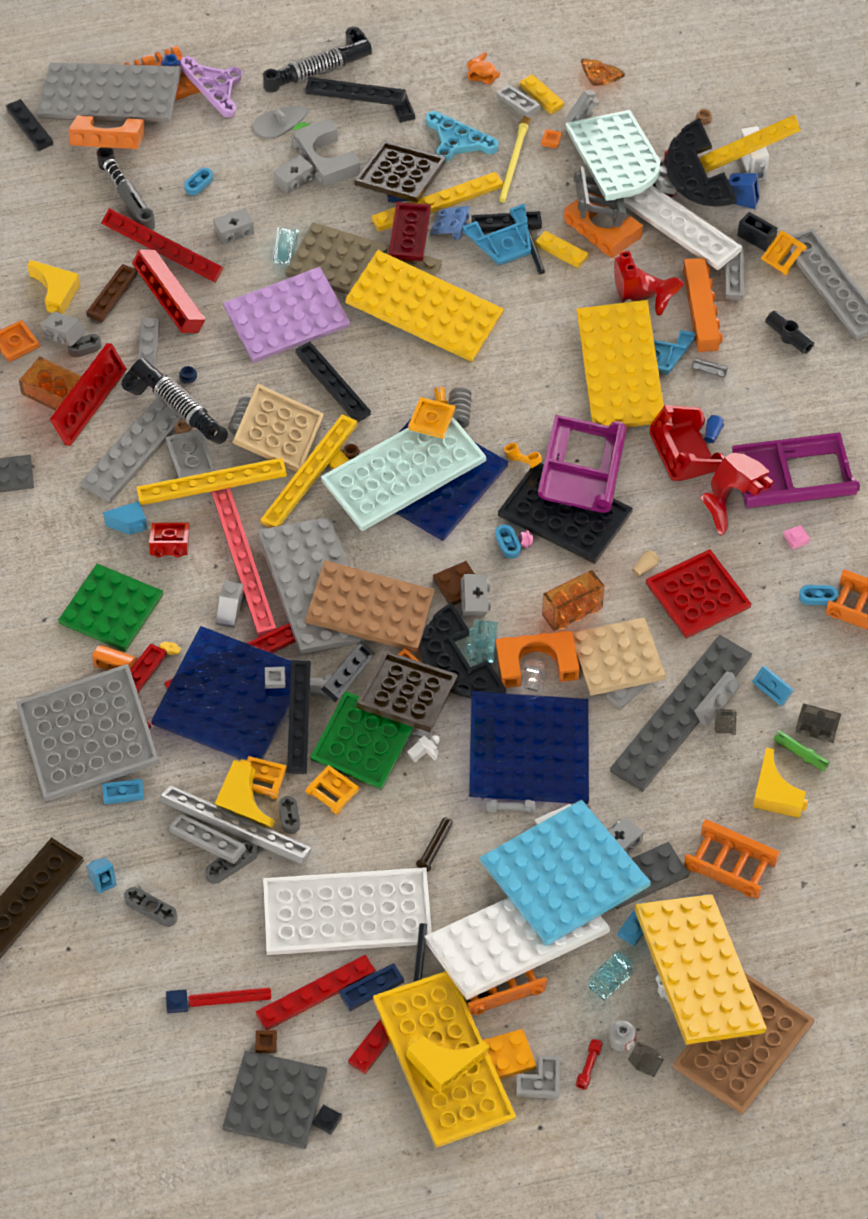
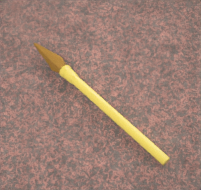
M523 115L520 121L517 140L499 198L501 203L506 202L531 116L527 118Z

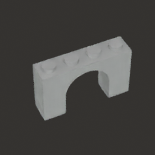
M331 118L295 130L294 139H292L293 145L296 149L298 148L300 155L313 166L314 177L323 188L357 176L360 173V162L353 151L335 158H324L315 153L320 147L338 141V129Z

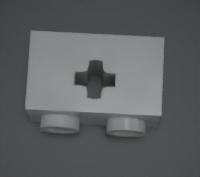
M301 155L273 171L274 184L287 195L314 178L313 166Z
M246 208L213 219L214 231L222 245L254 234V224Z
M55 311L40 324L44 331L43 334L47 339L68 346H72L85 334L79 319Z
M464 574L461 578L462 616L485 617L488 611H490L491 600L488 599L490 581H487V574Z
M627 817L622 821H617L609 831L627 854L643 842L644 832Z

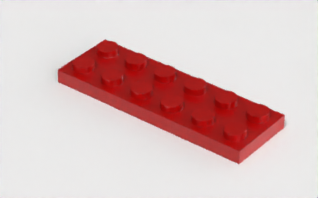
M112 343L105 344L49 419L66 446L72 445L127 370Z

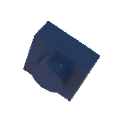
M187 989L166 991L167 1014L188 1012Z

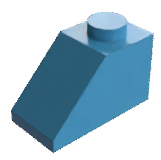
M139 501L103 512L105 525L129 535L140 533L147 529L146 517Z
M105 857L95 859L86 865L88 877L98 894L117 886L114 868Z

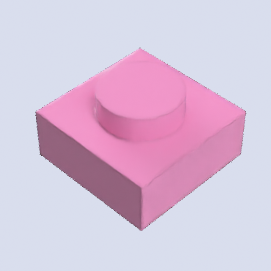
M801 525L784 531L783 536L792 549L808 544L810 541Z

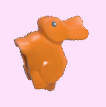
M487 52L467 62L466 67L469 70L467 77L470 81H482L486 85H491L495 79L500 77V73L495 69V66L489 61H484L487 57Z

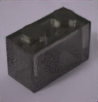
M803 703L795 733L805 737L817 738L823 742L834 743L841 713Z

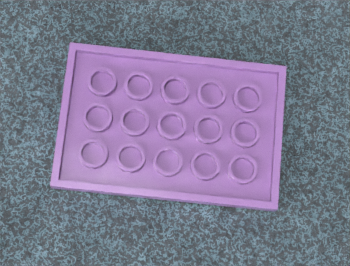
M321 267L223 303V307L252 363L350 326V321Z

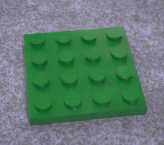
M96 563L58 621L59 624L126 652L162 598L163 590Z
M345 691L310 759L325 767L329 765L339 773L382 790L414 727L356 708L360 697Z

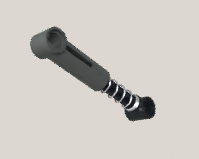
M100 147L96 153L99 168L108 172L115 186H117L118 194L137 223L154 230V212L147 207L132 182L125 179L122 170L118 169L119 166L114 158L113 149Z

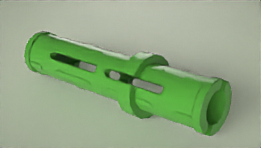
M781 730L777 732L779 735H775L773 741L804 759L803 761L806 764L810 763L822 772L826 770L824 767L827 768L829 766V760L824 759L814 749L805 747Z

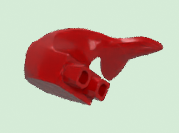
M630 251L620 252L619 257H616L614 260L615 284L621 302L624 303L628 299H631L633 302L642 301L656 295L655 312L658 316L662 315L670 298L684 285L683 281L677 277L662 280L644 272L635 265Z
M732 453L725 456L711 480L713 494L704 493L700 496L712 514L720 536L725 534L728 529L726 502L734 488L743 493L749 491L754 496H757L762 490L768 491L774 483L768 477L770 472L768 469L744 454Z

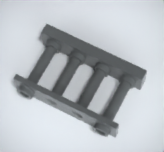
M580 166L579 171L575 172L573 182L576 185L580 217L584 219L587 211L611 216L613 225L621 227L626 215L624 198L606 201L605 198L588 195V193L603 196L599 188L586 184L597 186L594 178L585 176L584 167ZM589 202L595 203V204L604 205V206H608L609 209H608V208H604V207H600V206H596V205H592V204H590Z

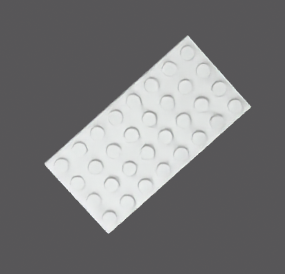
M426 868L263 878L267 955L417 945L419 923L427 924L426 935L432 933Z
M506 898L426 935L425 940L465 999L468 1000L609 933L610 927L600 915L546 946L512 901Z

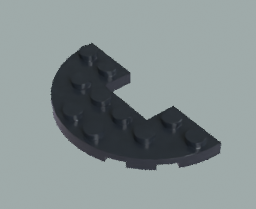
M700 118L687 124L681 129L676 138H673L668 148L666 167L672 185L682 196L697 204L718 207L737 203V198L725 172L708 178L697 155L712 149V144Z
M453 603L440 609L434 614L429 624L426 625L422 634L421 657L423 663L458 675L457 682L451 691L453 694L475 699L492 698L505 694L506 688L490 662L487 660L470 667L456 645V641L470 636V631Z

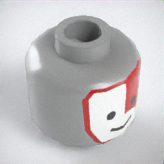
M620 1020L615 1022L609 1030L608 1041L610 1046L618 1052H626L633 1048L636 1042L635 1027L627 1021Z

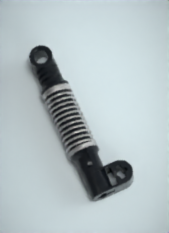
M350 27L345 32L346 46L333 47L330 50L327 49V51L320 52V54L307 56V58L300 59V61H293L288 63L285 68L265 70L263 72V88L267 92H276L282 85L292 82L298 83L307 80V78L309 79V76L314 77L337 68H342L348 62L371 55V44L360 28Z
M145 358L138 359L123 377L121 384L124 390L139 396L149 386L163 403L178 414L189 426L197 428L204 434L206 439L216 444H222L227 440V429L208 415L205 407L171 377L163 375Z

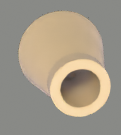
M652 550L645 551L632 568V571L637 577H640L656 567L660 559Z

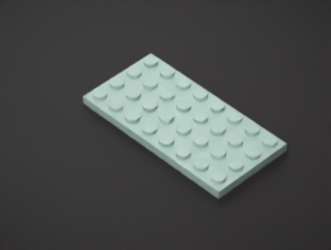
M453 417L444 439L406 428L321 476V481L359 529L364 531L486 461V455Z

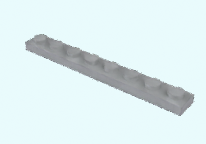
M171 785L160 795L161 803L299 864H302L311 853V847Z

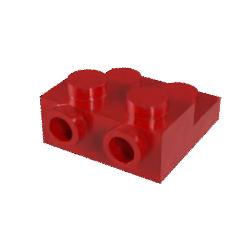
M152 523L149 539L150 556L160 558L165 555H173L174 557L188 555L190 523Z

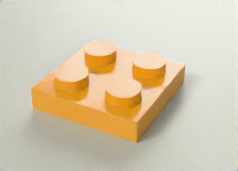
M420 397L408 429L444 439L455 413V406Z
M523 1029L483 1040L489 1046L488 1054L499 1079L536 1069V1063Z

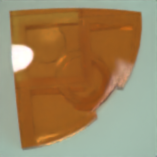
M581 59L583 70L593 86L609 84L625 77V73L613 65H607L602 63V61L593 59Z

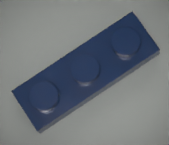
M392 963L339 991V995L349 1011H352L371 1001L374 995L389 991L403 984L404 978L396 965Z

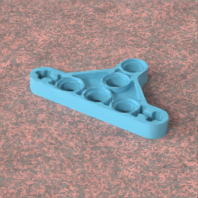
M437 111L427 113L426 124L430 128L437 130L441 143L436 150V155H440L441 152H447L448 155L443 156L446 157V162L451 160L455 154L478 150L487 154L498 152L497 139ZM450 124L452 127L446 128L444 125ZM465 131L466 134H459L458 132ZM475 137H478V138H480L481 140H479V141H474V140H472V139L475 138ZM455 141L457 144L450 145L449 142Z

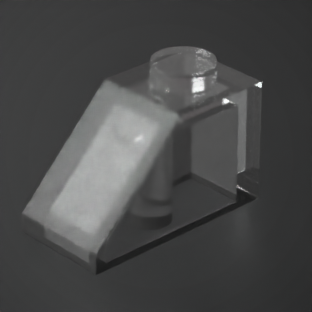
M528 659L523 667L522 688L541 693L547 676L548 663H544L541 660Z

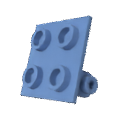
M470 206L439 209L430 236L451 233L455 240L462 238V227L467 225L466 222L470 217L468 212Z

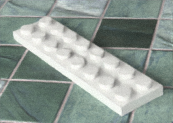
M652 185L632 197H623L626 208L697 257L705 258L706 263L716 270H719L742 251L741 245L666 194L659 192Z

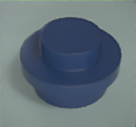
M185 366L179 372V378L184 383H192L197 379V372L193 367Z

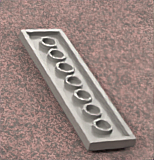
M813 228L792 236L807 246V249L801 252L795 263L853 338L857 341L868 336V298ZM793 245L791 250L788 252L789 255L793 253V251L796 249V246Z
M157 397L80 482L81 487L111 503L166 442L165 437L171 436L175 432V426L182 418Z

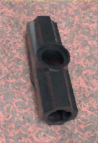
M774 310L766 317L765 323L781 335V340L784 343L792 344L803 354L810 352L814 346V341L798 329L799 326L795 321L787 320Z

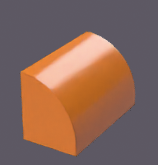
M103 645L98 646L92 654L94 667L106 671L126 664L131 669L138 660L135 656Z

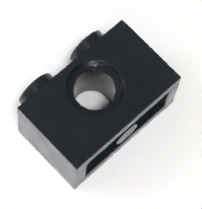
M748 212L739 221L737 236L766 252L777 237L778 227Z

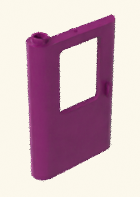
M555 414L538 489L539 497L544 500L602 513L610 511L627 432L626 425L621 422H612L609 426ZM575 430L606 439L600 469L564 462L570 431Z
M840 432L732 445V453L744 454L758 461L770 471L768 477L774 481L768 491L762 490L757 496H754L749 491L746 493L742 492L746 509L857 495V491H860L859 480L852 477ZM835 454L837 456L843 482L801 488L793 486L787 463L788 459Z

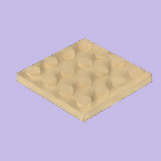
M257 383L232 443L269 460L283 458L285 467L297 472L307 458L324 414Z
M645 617L573 632L577 659L590 696L666 680V674Z

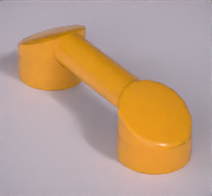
M510 443L504 447V452L508 459L512 461L519 460L529 464L530 468L537 466L543 460L539 452L530 453L528 456L521 454L516 443Z

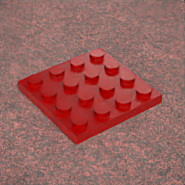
M711 549L646 579L645 583L686 639L751 608L752 604Z

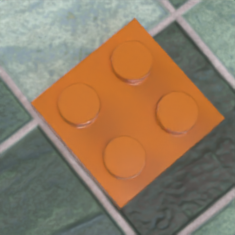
M22 320L0 330V352L8 363L40 347L38 340Z

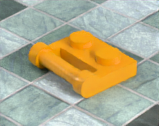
M781 230L763 254L761 260L787 276L790 267L801 252L807 249V246ZM793 245L796 246V249L787 259L785 264L783 266L780 265V263L791 250Z
M248 756L247 761L252 763L251 766L256 770L253 779L274 784L272 788L253 784V792L268 795L271 799L277 800L287 766Z
M328 765L308 785L305 792L309 796L313 795L331 808V812L338 815L343 807L359 792V787ZM322 786L339 800L337 802L333 801L318 790V787Z

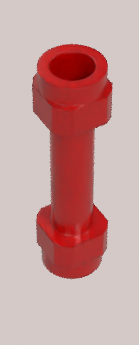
M597 1039L591 1040L588 1047L589 1054L583 1071L577 1077L575 1086L582 1090H587L591 1081L590 1074L594 1062L602 1050L603 1043Z

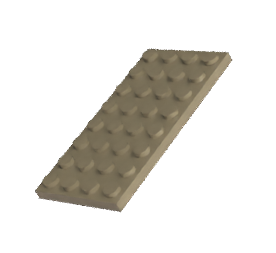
M312 222L285 274L287 277H294L321 267L332 290L348 295L377 250L388 254L390 245ZM424 255L423 262L401 260L435 277L442 266V260Z

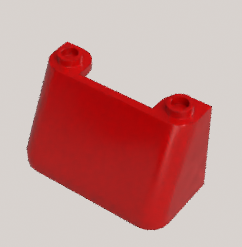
M664 405L650 425V436L673 481H684L714 473L724 459V455L719 452L711 455L701 435L700 430L705 423V417L700 407Z

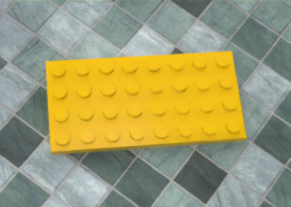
M377 250L345 299V303L470 362L474 361L504 311L502 307Z
M648 300L576 308L592 422L609 426L612 422H621L626 427L651 425L664 404Z
M713 894L635 905L636 916L686 1045L765 1033L766 1025Z
M446 971L373 996L376 1009L436 1148L516 1119V1115L489 1054L441 1093L433 1087L406 1057L407 1045L413 1039H419L423 1035L434 1044L447 1049H466L482 1042V1038L462 993Z

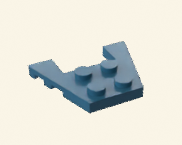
M525 204L510 208V214L516 223L514 225L484 235L476 221L463 226L462 231L499 266L531 254V245Z
M680 330L677 344L654 340L660 374L669 375L695 340L696 333Z

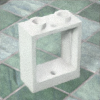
M759 127L742 129L740 139L758 131ZM766 147L741 158L746 173H758V181L766 180L769 163V153Z

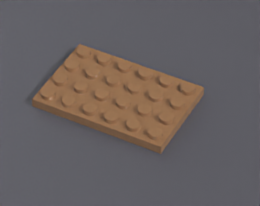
M324 560L305 623L400 649L406 648L408 651L417 653L435 590Z
M746 973L744 974L767 1028L765 1033L688 1044L672 1066L742 1116L815 1021L814 1018Z

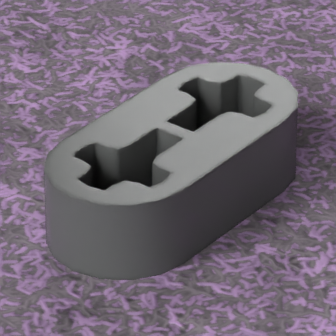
M97 334L81 337L72 346H68L70 356L80 357L100 350L102 346L101 338Z
M285 796L279 801L282 828L286 833L293 834L300 829L296 799L291 796ZM286 804H290L291 811L287 812ZM288 818H292L294 826L289 825Z

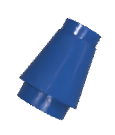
M711 415L707 419L704 438L706 442L714 443L724 427V419L722 417Z

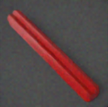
M265 987L189 995L188 999L190 1007L270 1000L272 994L271 988Z

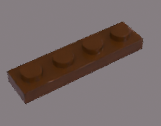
M121 264L87 310V317L102 323L136 278L138 271Z

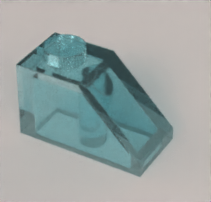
M277 228L273 263L290 264L297 246L298 229Z

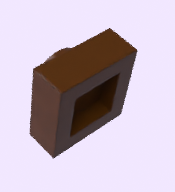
M256 1030V1053H277V1030Z

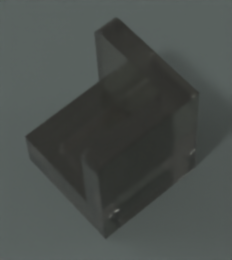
M715 709L716 733L736 735L737 712L735 709Z
M637 1042L628 1061L638 1071L655 1077L664 1058L654 1048Z

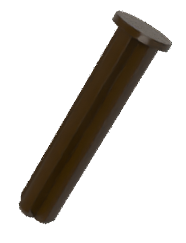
M447 817L442 819L423 856L416 862L418 868H426L427 872L431 870V864L452 827L453 821Z

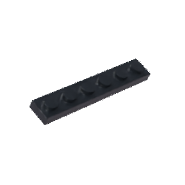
M309 77L305 88L306 94L394 106H403L407 94L406 89Z
M310 341L295 349V354L352 419L359 422L371 415V410Z
M291 660L287 774H307L311 661Z

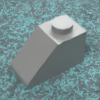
M224 581L219 597L216 625L235 628L244 600L243 584Z

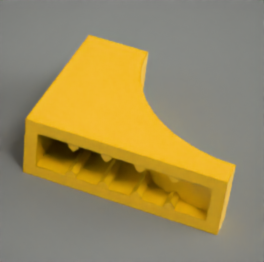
M30 260L27 265L29 276L40 281L48 290L44 299L46 311L64 314L80 287L79 274Z
M766 748L753 808L800 818L801 812H806L808 800L805 799L806 791L793 787L781 777L774 763V749Z
M241 759L240 762L234 760L214 804L243 818L273 829L276 822L261 812L253 796L252 785L256 770L251 766L252 763Z
M423 1035L419 1039H413L407 1045L406 1057L433 1087L441 1093L488 1056L489 1046L485 1041H482L478 1045L466 1049H447L434 1044Z

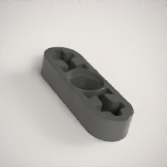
M249 841L243 842L242 844L245 845V848L248 851L252 850V853L244 852L240 856L243 860L239 858L234 866H228L226 864L227 860L221 857L206 867L207 880L213 884L220 883L254 861L258 855L256 844ZM212 871L218 872L219 875L216 876L215 874H212L211 872H212Z
M131 887L125 891L124 898L128 907L165 927L173 926L177 922V911L171 905L137 887ZM137 895L138 900L136 898L130 900V896L134 897ZM148 903L157 905L152 911L145 909ZM171 913L172 918H164V914L169 915Z

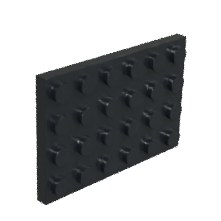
M539 463L537 466L530 468L498 510V516L595 564L629 518L633 508L614 498L611 510L605 513L544 500L538 495L544 464Z

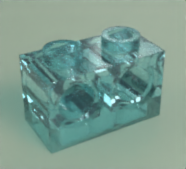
M475 619L474 627L470 626L469 638H472V642L467 644V654H470V662L482 663L488 660L493 665L498 622Z
M617 950L590 976L589 988L605 1001L633 974L634 962Z

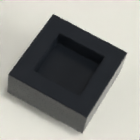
M323 1104L313 1120V1126L332 1135L342 1119V1114Z

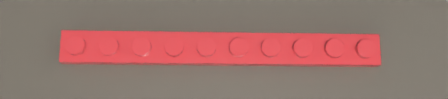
M226 488L211 491L240 583L243 584L244 596L258 637L275 630L276 626L231 490Z

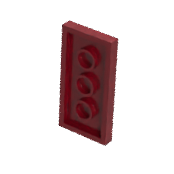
M396 202L388 255L399 260L423 262L431 205Z

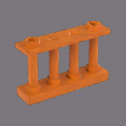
M844 569L839 586L843 588L836 603L828 601L826 614L832 618L840 619L868 630V615L861 612L868 598V578ZM850 590L861 594L854 609L843 606Z
M705 819L701 829V835L704 836V839L694 856L686 854L684 867L691 872H698L736 889L747 897L759 899L762 886L757 884L767 866L770 865L775 868L780 851ZM711 841H716L723 846L712 865L703 861L702 858ZM734 849L740 852L741 855L730 873L720 867L729 850ZM752 857L760 861L751 880L748 881L739 877L747 859Z
M531 969L525 972L528 983L518 986L515 979L512 978L507 981L510 989L498 992L495 986L488 990L490 996L479 999L478 995L470 998L471 1002L468 1003L467 1007L471 1015H481L486 1010L530 995H539L546 990L547 979L546 977L537 979Z

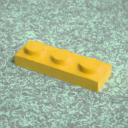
M533 74L520 81L519 86L551 115L564 108V102Z
M546 230L535 241V246L578 269L589 256V253Z

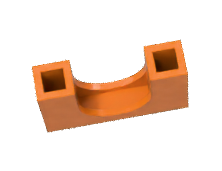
M76 116L69 128L70 145L138 149L144 137V119L127 118L121 127L103 129L94 127L93 116Z
M588 193V195L604 198V196ZM578 199L564 208L565 222L611 258L642 238L643 225L631 216L622 222L621 227L601 228L590 221L598 213L587 211L584 219L580 217ZM589 202L592 205L606 208L604 205Z
M572 631L495 639L499 676L505 688L521 686L519 661L522 657L532 652H542L553 658L557 666L559 682L579 680V665Z

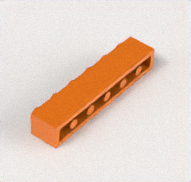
M705 258L684 259L683 274L693 331L696 333L697 352L719 351V344L723 342L722 332L719 333L720 320L716 319L718 313L717 305L713 303L715 302V293L711 292L712 278L708 276L710 275V266L706 265Z

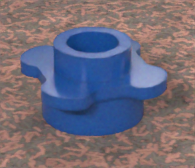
M168 54L161 61V66H179L181 61L177 60L176 55Z

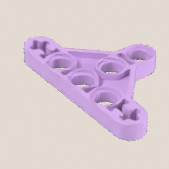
M190 56L183 57L180 63L182 72L222 116L226 118L233 117L236 112V105L230 99L232 85L239 83L241 80V69L237 67H230L225 70L199 65ZM235 73L238 77H233L230 74ZM194 74H200L202 77L197 78ZM217 79H222L225 83H220ZM204 85H210L212 88L207 89ZM219 96L222 100H217L214 97Z

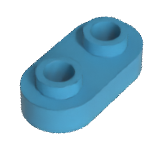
M208 168L197 170L185 181V192L189 195L199 194L213 181V172Z
M509 525L498 526L495 530V539L502 554L510 559L518 557L521 553V544L513 528Z
M805 585L800 589L799 593L800 601L806 605H827L829 600L836 603L838 597L836 588L829 585Z

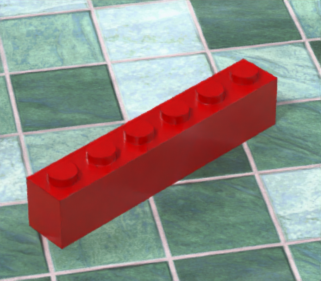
M138 250L132 262L133 266L180 332L199 333L206 319L156 250Z

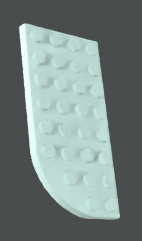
M630 110L565 123L566 131L606 201L632 197L648 189L657 180L660 173V160Z

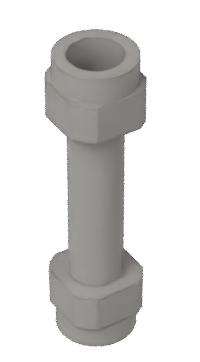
M497 799L487 800V812L497 813V810L525 811V814L535 813V801L525 800V803L497 802Z

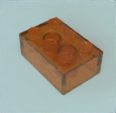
M39 356L19 379V385L22 395L56 411L81 376Z
M590 570L543 593L542 616L553 631L564 629L570 623L580 621L585 616L596 613L603 608L605 586L595 572Z

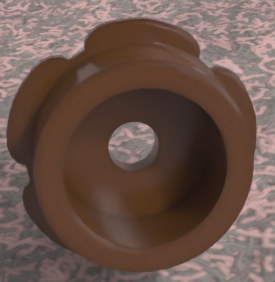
M347 444L342 451L349 460L360 455V450L355 444Z

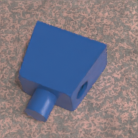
M732 173L728 181L737 198L735 205L756 209L760 198L758 173Z

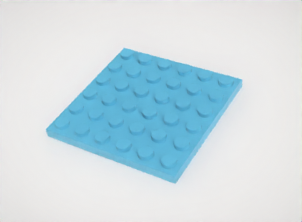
M583 800L578 801L480 857L482 865L546 946L651 886L650 880Z

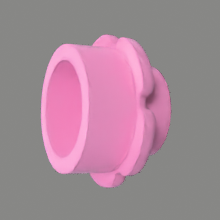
M529 531L520 532L518 540L521 547L527 549L528 546L532 545L533 536L529 534Z

